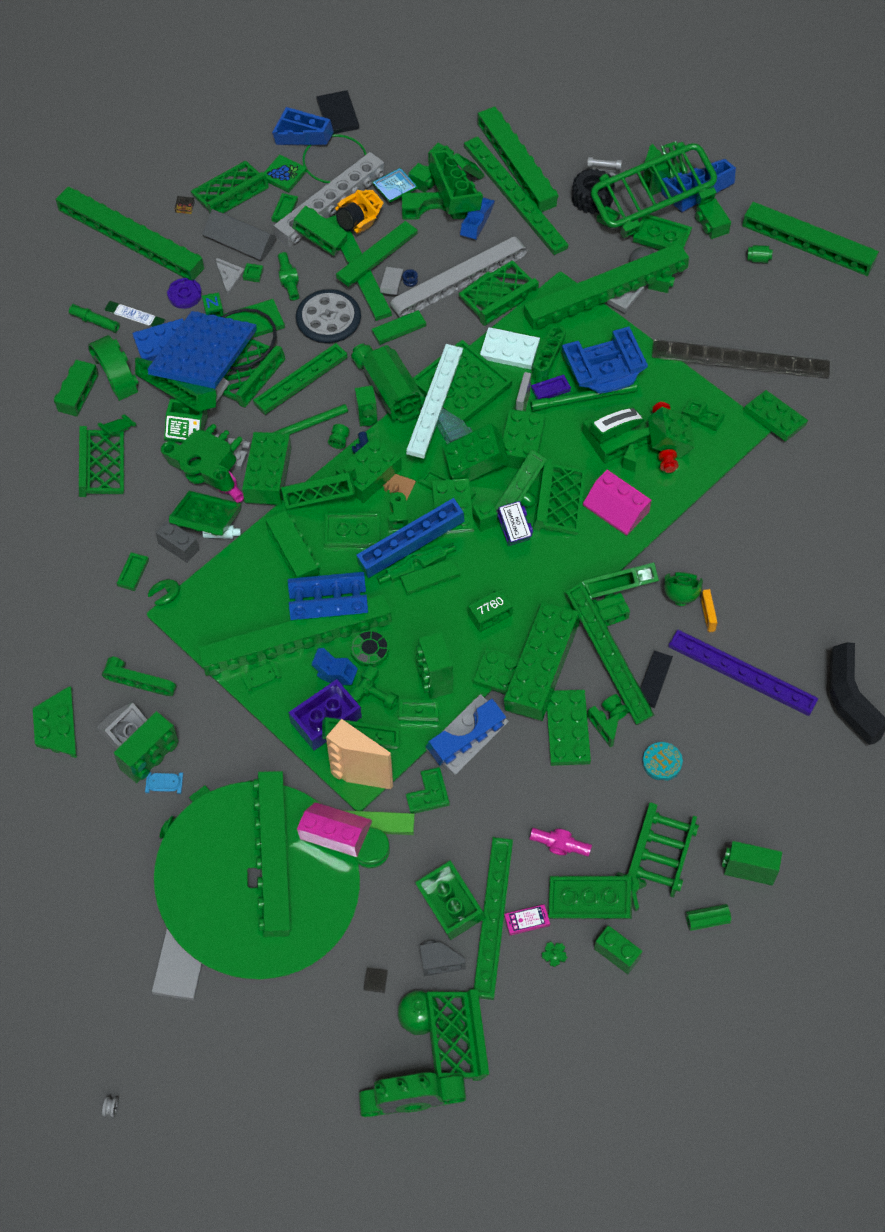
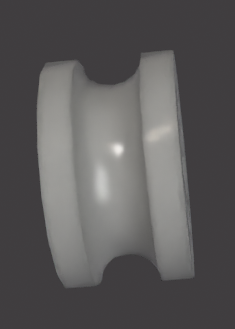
M106 1096L102 1115L104 1117L110 1115L111 1118H114L118 1109V1098L110 1099L109 1096Z

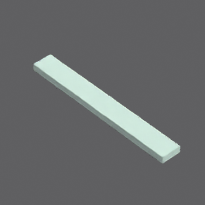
M449 344L445 345L406 454L425 458L462 356L463 348Z

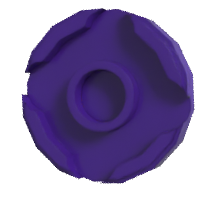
M181 278L170 284L167 296L173 306L187 309L199 303L202 291L197 281Z

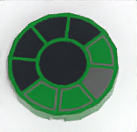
M362 631L353 638L350 645L351 656L361 666L370 665L375 667L382 664L388 657V640L378 631Z

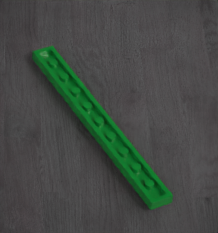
M477 136L464 142L466 151L550 252L556 255L568 249V243L481 139Z

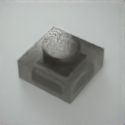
M367 968L364 991L385 993L388 970Z

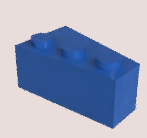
M286 107L272 133L276 145H327L334 131L330 119Z

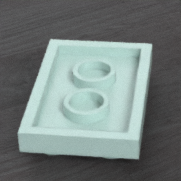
M488 327L480 355L488 361L532 370L540 338Z

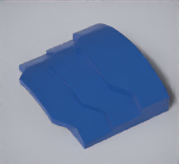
M630 327L613 331L612 341L582 349L579 340L562 345L564 358L570 366L573 375H575L579 386L588 387L599 394L616 391L634 384L638 374L648 367Z

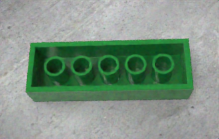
M546 602L541 603L505 695V711L543 721L580 624L579 611Z

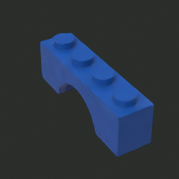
M490 699L476 709L473 714L475 725L470 733L456 736L443 731L428 742L426 748L439 766L444 763L450 764L457 758L455 755L460 752L466 753L472 748L471 744L476 741L478 743L482 742L488 737L487 733L492 730L496 732L504 726L503 722L506 716L493 699Z

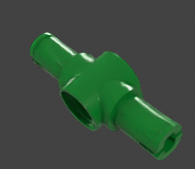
M282 252L278 254L280 282L287 289L290 300L295 301L299 299L296 267L290 264L287 253Z

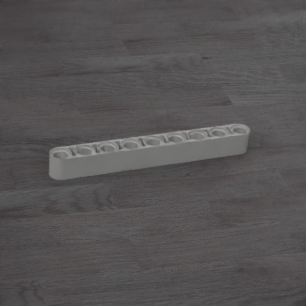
M511 237L396 296L390 302V306L399 317L417 310L420 311L469 286L488 271L492 273L512 260L515 262L526 255L527 248L517 237Z

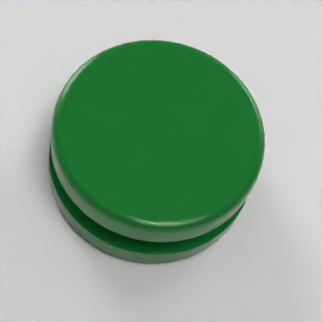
M369 828L358 856H353L360 866L364 868H377L386 862L390 853L389 840L386 834L377 828Z

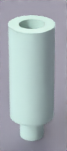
M230 525L223 536H216L203 531V538L234 539V536L241 535V528H234V525Z

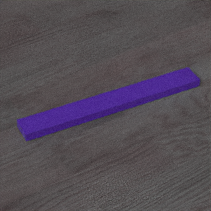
M680 630L676 631L669 643V648L807 716H810L819 699Z

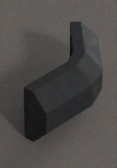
M846 642L833 646L830 653L829 694L839 715L869 745L875 744L882 739L885 733V717L859 691L855 682V643Z

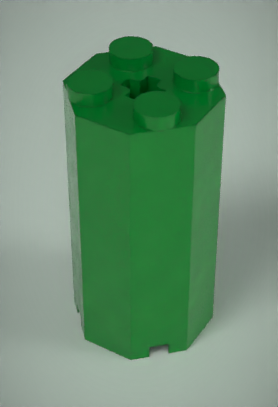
M385 345L364 355L365 360L362 363L364 372L393 420L397 418L401 422H406L419 415L418 410L424 405V396L395 349Z

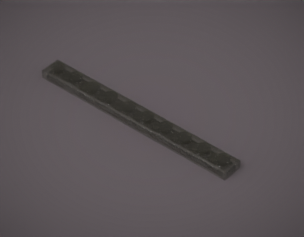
M656 339L653 341V358L828 379L830 375V361Z

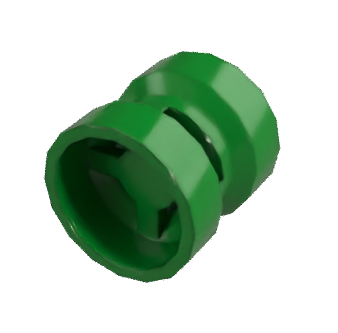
M335 424L332 427V435L329 436L328 444L335 449H343L350 430L345 425Z
M617 694L608 697L602 703L604 710L610 713V718L619 713V720H621L629 712L626 705H622L621 699Z

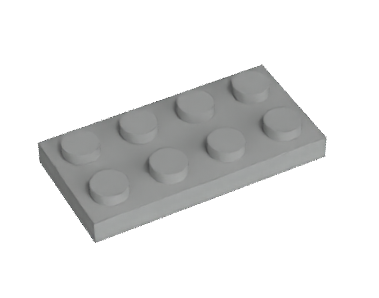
M480 694L443 731L456 736L466 735L473 731L475 725L473 714L487 700ZM507 719L503 722L504 726L509 722ZM501 729L496 732L490 731L487 733L488 737L480 743L478 741L471 744L472 748L464 754L462 752L455 755L457 758L448 765L446 763L442 765L455 777Z

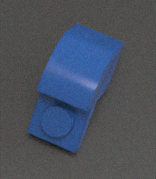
M324 648L317 649L311 664L318 671L317 676L329 683L337 679L342 685H352L358 670L348 658H334Z

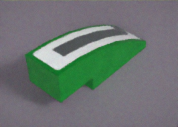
M634 407L624 408L592 421L590 431L602 443L612 436L616 439L643 423L645 419Z

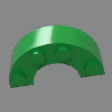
M107 335L89 343L88 350L95 363L101 365L112 391L118 401L138 393L136 385L139 383L136 376L131 374L126 363L128 358L124 351L121 352L119 350L121 348L117 339L113 340Z

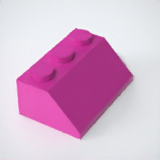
M606 470L594 483L583 502V506L627 536L650 512L652 500L609 470Z
M315 802L305 810L297 831L301 840L357 857L372 820Z

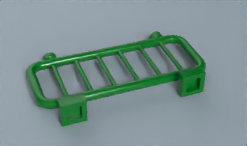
M680 142L675 145V150L615 176L609 177L608 174L599 178L600 182L591 189L592 199L603 221L609 227L617 228L622 226L620 234L624 239L639 232L641 225L637 219L697 193H699L696 198L698 206L714 200L717 192L712 186L717 181V174L700 145L696 143L685 145L684 142ZM691 150L697 151L710 175L708 182L701 184L686 152ZM681 154L698 186L686 190L670 160ZM665 161L669 163L683 190L682 193L671 197L655 166ZM651 167L668 199L657 204L640 173ZM634 174L638 175L653 204L643 210L640 209L625 178ZM620 180L625 185L638 211L629 216H625L610 187L611 184ZM606 186L622 216V219L617 221L610 219L598 196V190Z

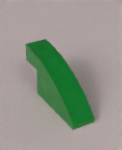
M655 562L582 582L585 584L591 597L595 598L659 581Z

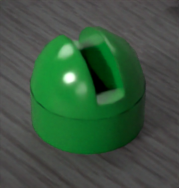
M527 492L521 501V505L531 508L535 505L536 498L533 494Z

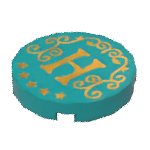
M657 742L650 745L644 752L643 768L653 779L671 780L681 771L683 763L682 754L672 744Z

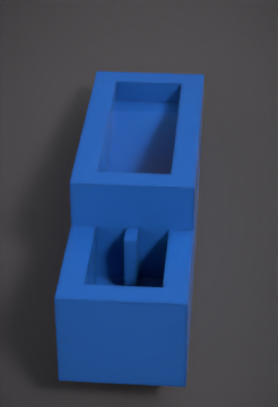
M483 198L481 210L469 211L467 217L462 222L460 235L477 239L485 226L495 201Z

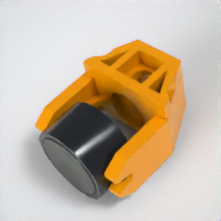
M356 190L355 193L342 199L337 204L338 206L335 207L338 224L345 231L354 230L356 233H361L372 226L384 202L373 190Z

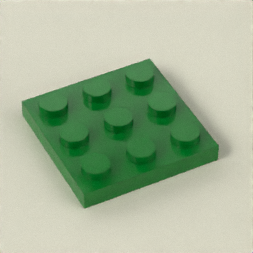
M188 491L170 514L169 523L180 527L192 528L196 531L208 532L216 536H223L240 512L241 503Z

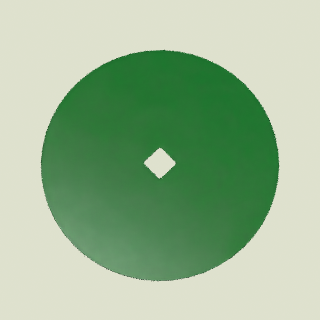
M253 781L226 785L208 792L193 801L170 825L157 853L154 868V892L159 912L168 931L175 941L194 959L215 971L229 976L244 979H272L287 976L309 967L324 957L338 943L349 927L356 910L360 891L358 863L351 855L300 839L297 828L305 810L315 802L321 803L309 795L283 785L290 916L289 936L263 937V930L259 931V918H262V910H258V897H261V890L248 887L247 870L249 868H256V857H260V851L256 850L255 846L256 837H259V830H255V818H258V810L254 811V798H257V791H253Z

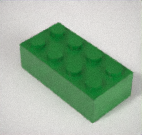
M253 432L242 487L245 503L281 505L283 498L281 487L285 486L292 449L290 434Z

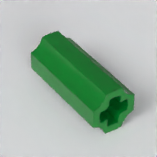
M727 904L689 911L685 914L690 931L729 924L732 921Z

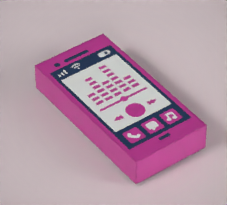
M545 904L504 914L509 936L550 926Z

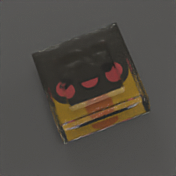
M178 196L174 208L175 213L192 214L195 203L194 198Z

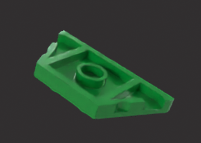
M70 686L33 708L34 739L36 747L50 749L52 752L59 754L62 752L77 758L73 692Z

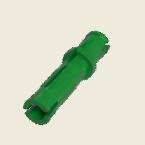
M72 304L69 308L70 315L79 317L84 322H91L114 333L119 330V322L94 313L89 308L85 309L75 304Z

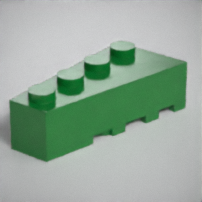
M448 150L432 151L429 169L448 214L481 210L483 194L476 190V185L472 181L468 180L464 170H460Z

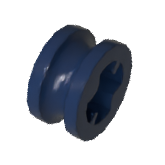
M412 269L404 271L402 276L403 284L408 287L415 286L418 283L417 272Z

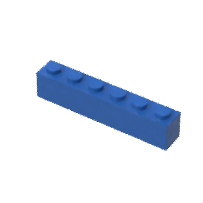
M452 498L357 554L358 564L366 576L370 578L465 522L464 512L456 500Z

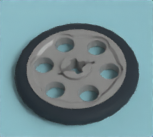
M333 289L319 290L301 301L295 315L296 323L300 331L311 340L321 343H334L346 339L356 331L361 321V309L353 297L345 292ZM323 300L329 301L327 305L320 304ZM344 304L346 307L339 309L337 305ZM309 310L316 311V313L313 315H310L307 312ZM344 317L350 319L348 322L341 321V319ZM314 323L320 324L318 328L311 327ZM335 327L337 330L329 332L328 328Z

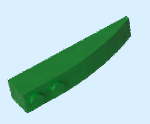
M139 357L135 358V375L198 412L216 407L217 394L215 389L149 375L148 367L153 361Z

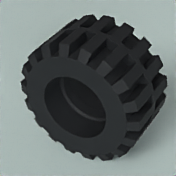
M591 168L588 171L583 170L582 173H578L577 177L574 178L572 202H574L575 207H578V210H583L584 213L590 212V214H594L597 212L599 214L591 196V189L600 182L599 178L605 175L606 171L592 170ZM613 183L610 187L614 193L615 184ZM606 186L598 190V196L604 207L610 208L613 198Z

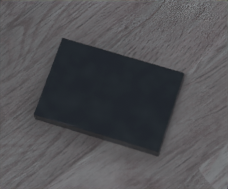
M348 90L316 96L321 116L330 119L334 131L333 134L359 129V123Z

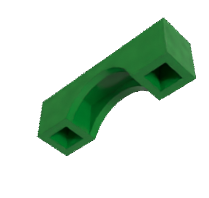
M439 192L402 193V220H419L423 213L431 209H441L447 212ZM468 212L450 215L453 219H465Z

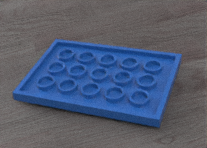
M191 311L148 367V374L216 389L256 332V324Z

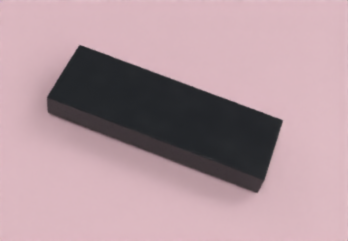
M655 650L641 686V690L652 708H655L673 659V656Z

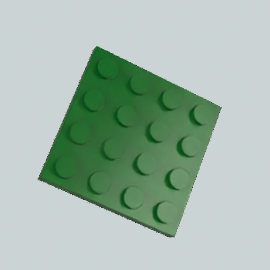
M464 340L454 345L463 348V353L442 411L460 426L512 385L511 379ZM441 356L413 377L418 388L425 396L428 394Z

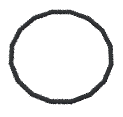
M243 308L230 311L221 316L225 318L240 312H254L266 317L273 326V339L269 349L250 364L237 367L231 366L230 370L249 368L262 361L273 349L277 338L276 325L269 315L257 309Z

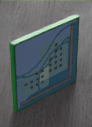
M401 168L372 182L389 203L402 197V193H410L418 189V186Z

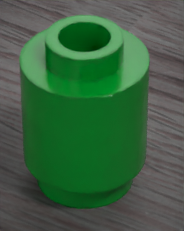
M762 245L748 247L747 261H752V263H768V260H772L773 249Z

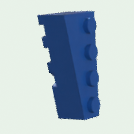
M723 159L711 163L717 174V181L712 186L716 192L735 183L736 167L729 161ZM706 167L702 169L694 168L701 184L710 180ZM692 172L686 174L678 173L686 190L698 186ZM668 177L662 178L671 197L683 192L676 177L670 179ZM661 186V194L668 199L663 187ZM699 193L673 205L683 212L697 204L696 198Z

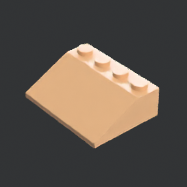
M341 719L326 736L332 775L337 779L342 778L349 783L391 789L393 787L391 753Z

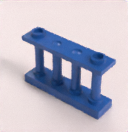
M364 572L288 579L290 599H295V601L289 602L291 620L368 613L367 595H360V592H366ZM353 593V596L341 597V594ZM333 595L334 598L322 599V596ZM305 597H314L313 600H303Z

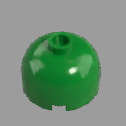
M675 572V576H670L669 573L665 575L664 580L665 594L676 605L685 606L700 596L703 579L700 578L698 580L697 575L686 572Z
M414 990L407 993L401 999L398 1006V1021L401 1027L413 1035H424L430 1032L425 996L427 992L423 990ZM432 998L433 1005L440 1011V1007L436 999ZM439 1017L435 1020L436 1025L440 1019Z

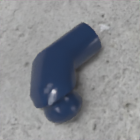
M364 431L358 433L360 443L356 444V447L352 446L354 454L369 442L367 433Z

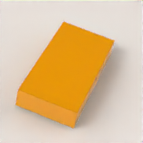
M710 589L702 591L700 600L707 631L715 632L718 622Z

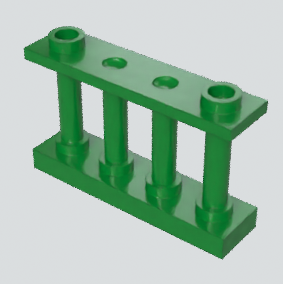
M650 802L628 875L672 887L670 897H674L675 892H680L683 880L680 879L691 837H696L699 825L695 824L697 816L693 815L691 824L659 815L660 813L656 812L658 805ZM652 823H660L688 832L686 842L654 833L651 830ZM654 841L683 850L681 860L650 852L649 849L645 848L646 843ZM648 859L677 868L675 879L643 870V867H640L641 860L646 861Z

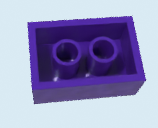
M337 679L289 711L290 723L313 751L327 742L326 739H322V720L325 717L355 722L362 718L361 707Z

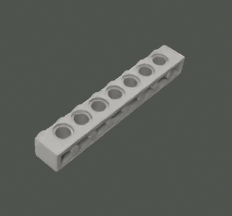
M371 152L366 154L274 225L276 238L287 247L297 243L304 236L292 228L293 220L305 205L314 209L322 217L328 218L335 214V207L338 206L337 204L342 199L355 193L356 190L363 191L370 187L373 181L381 178L385 174L384 162Z

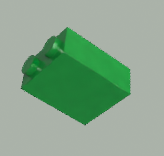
M732 841L731 847L726 848L721 867L725 868L724 875L773 886L780 870L782 852Z

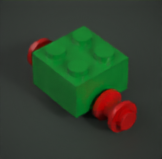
M658 402L652 407L653 414L648 417L652 448L661 451L659 459L663 462L660 464V469L666 473H671L679 467L678 461L675 459L677 457L681 458L694 448L691 420L689 416L670 410L668 403Z

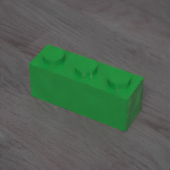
M306 205L293 220L292 228L333 256L346 243L347 233L344 229L337 227L329 219L322 217L314 209Z
M75 360L73 366H70L66 380H63L61 389L54 398L58 412L78 417L99 376L95 364Z

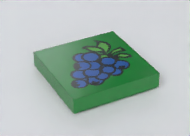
M279 154L264 173L269 184L289 193L306 174L307 167Z

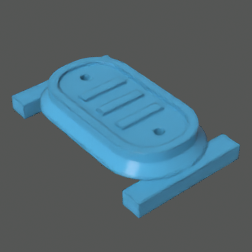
M149 772L146 779L145 793H150V790L170 792L177 790V794H182L183 773H179L178 776L177 774L170 773L152 774Z

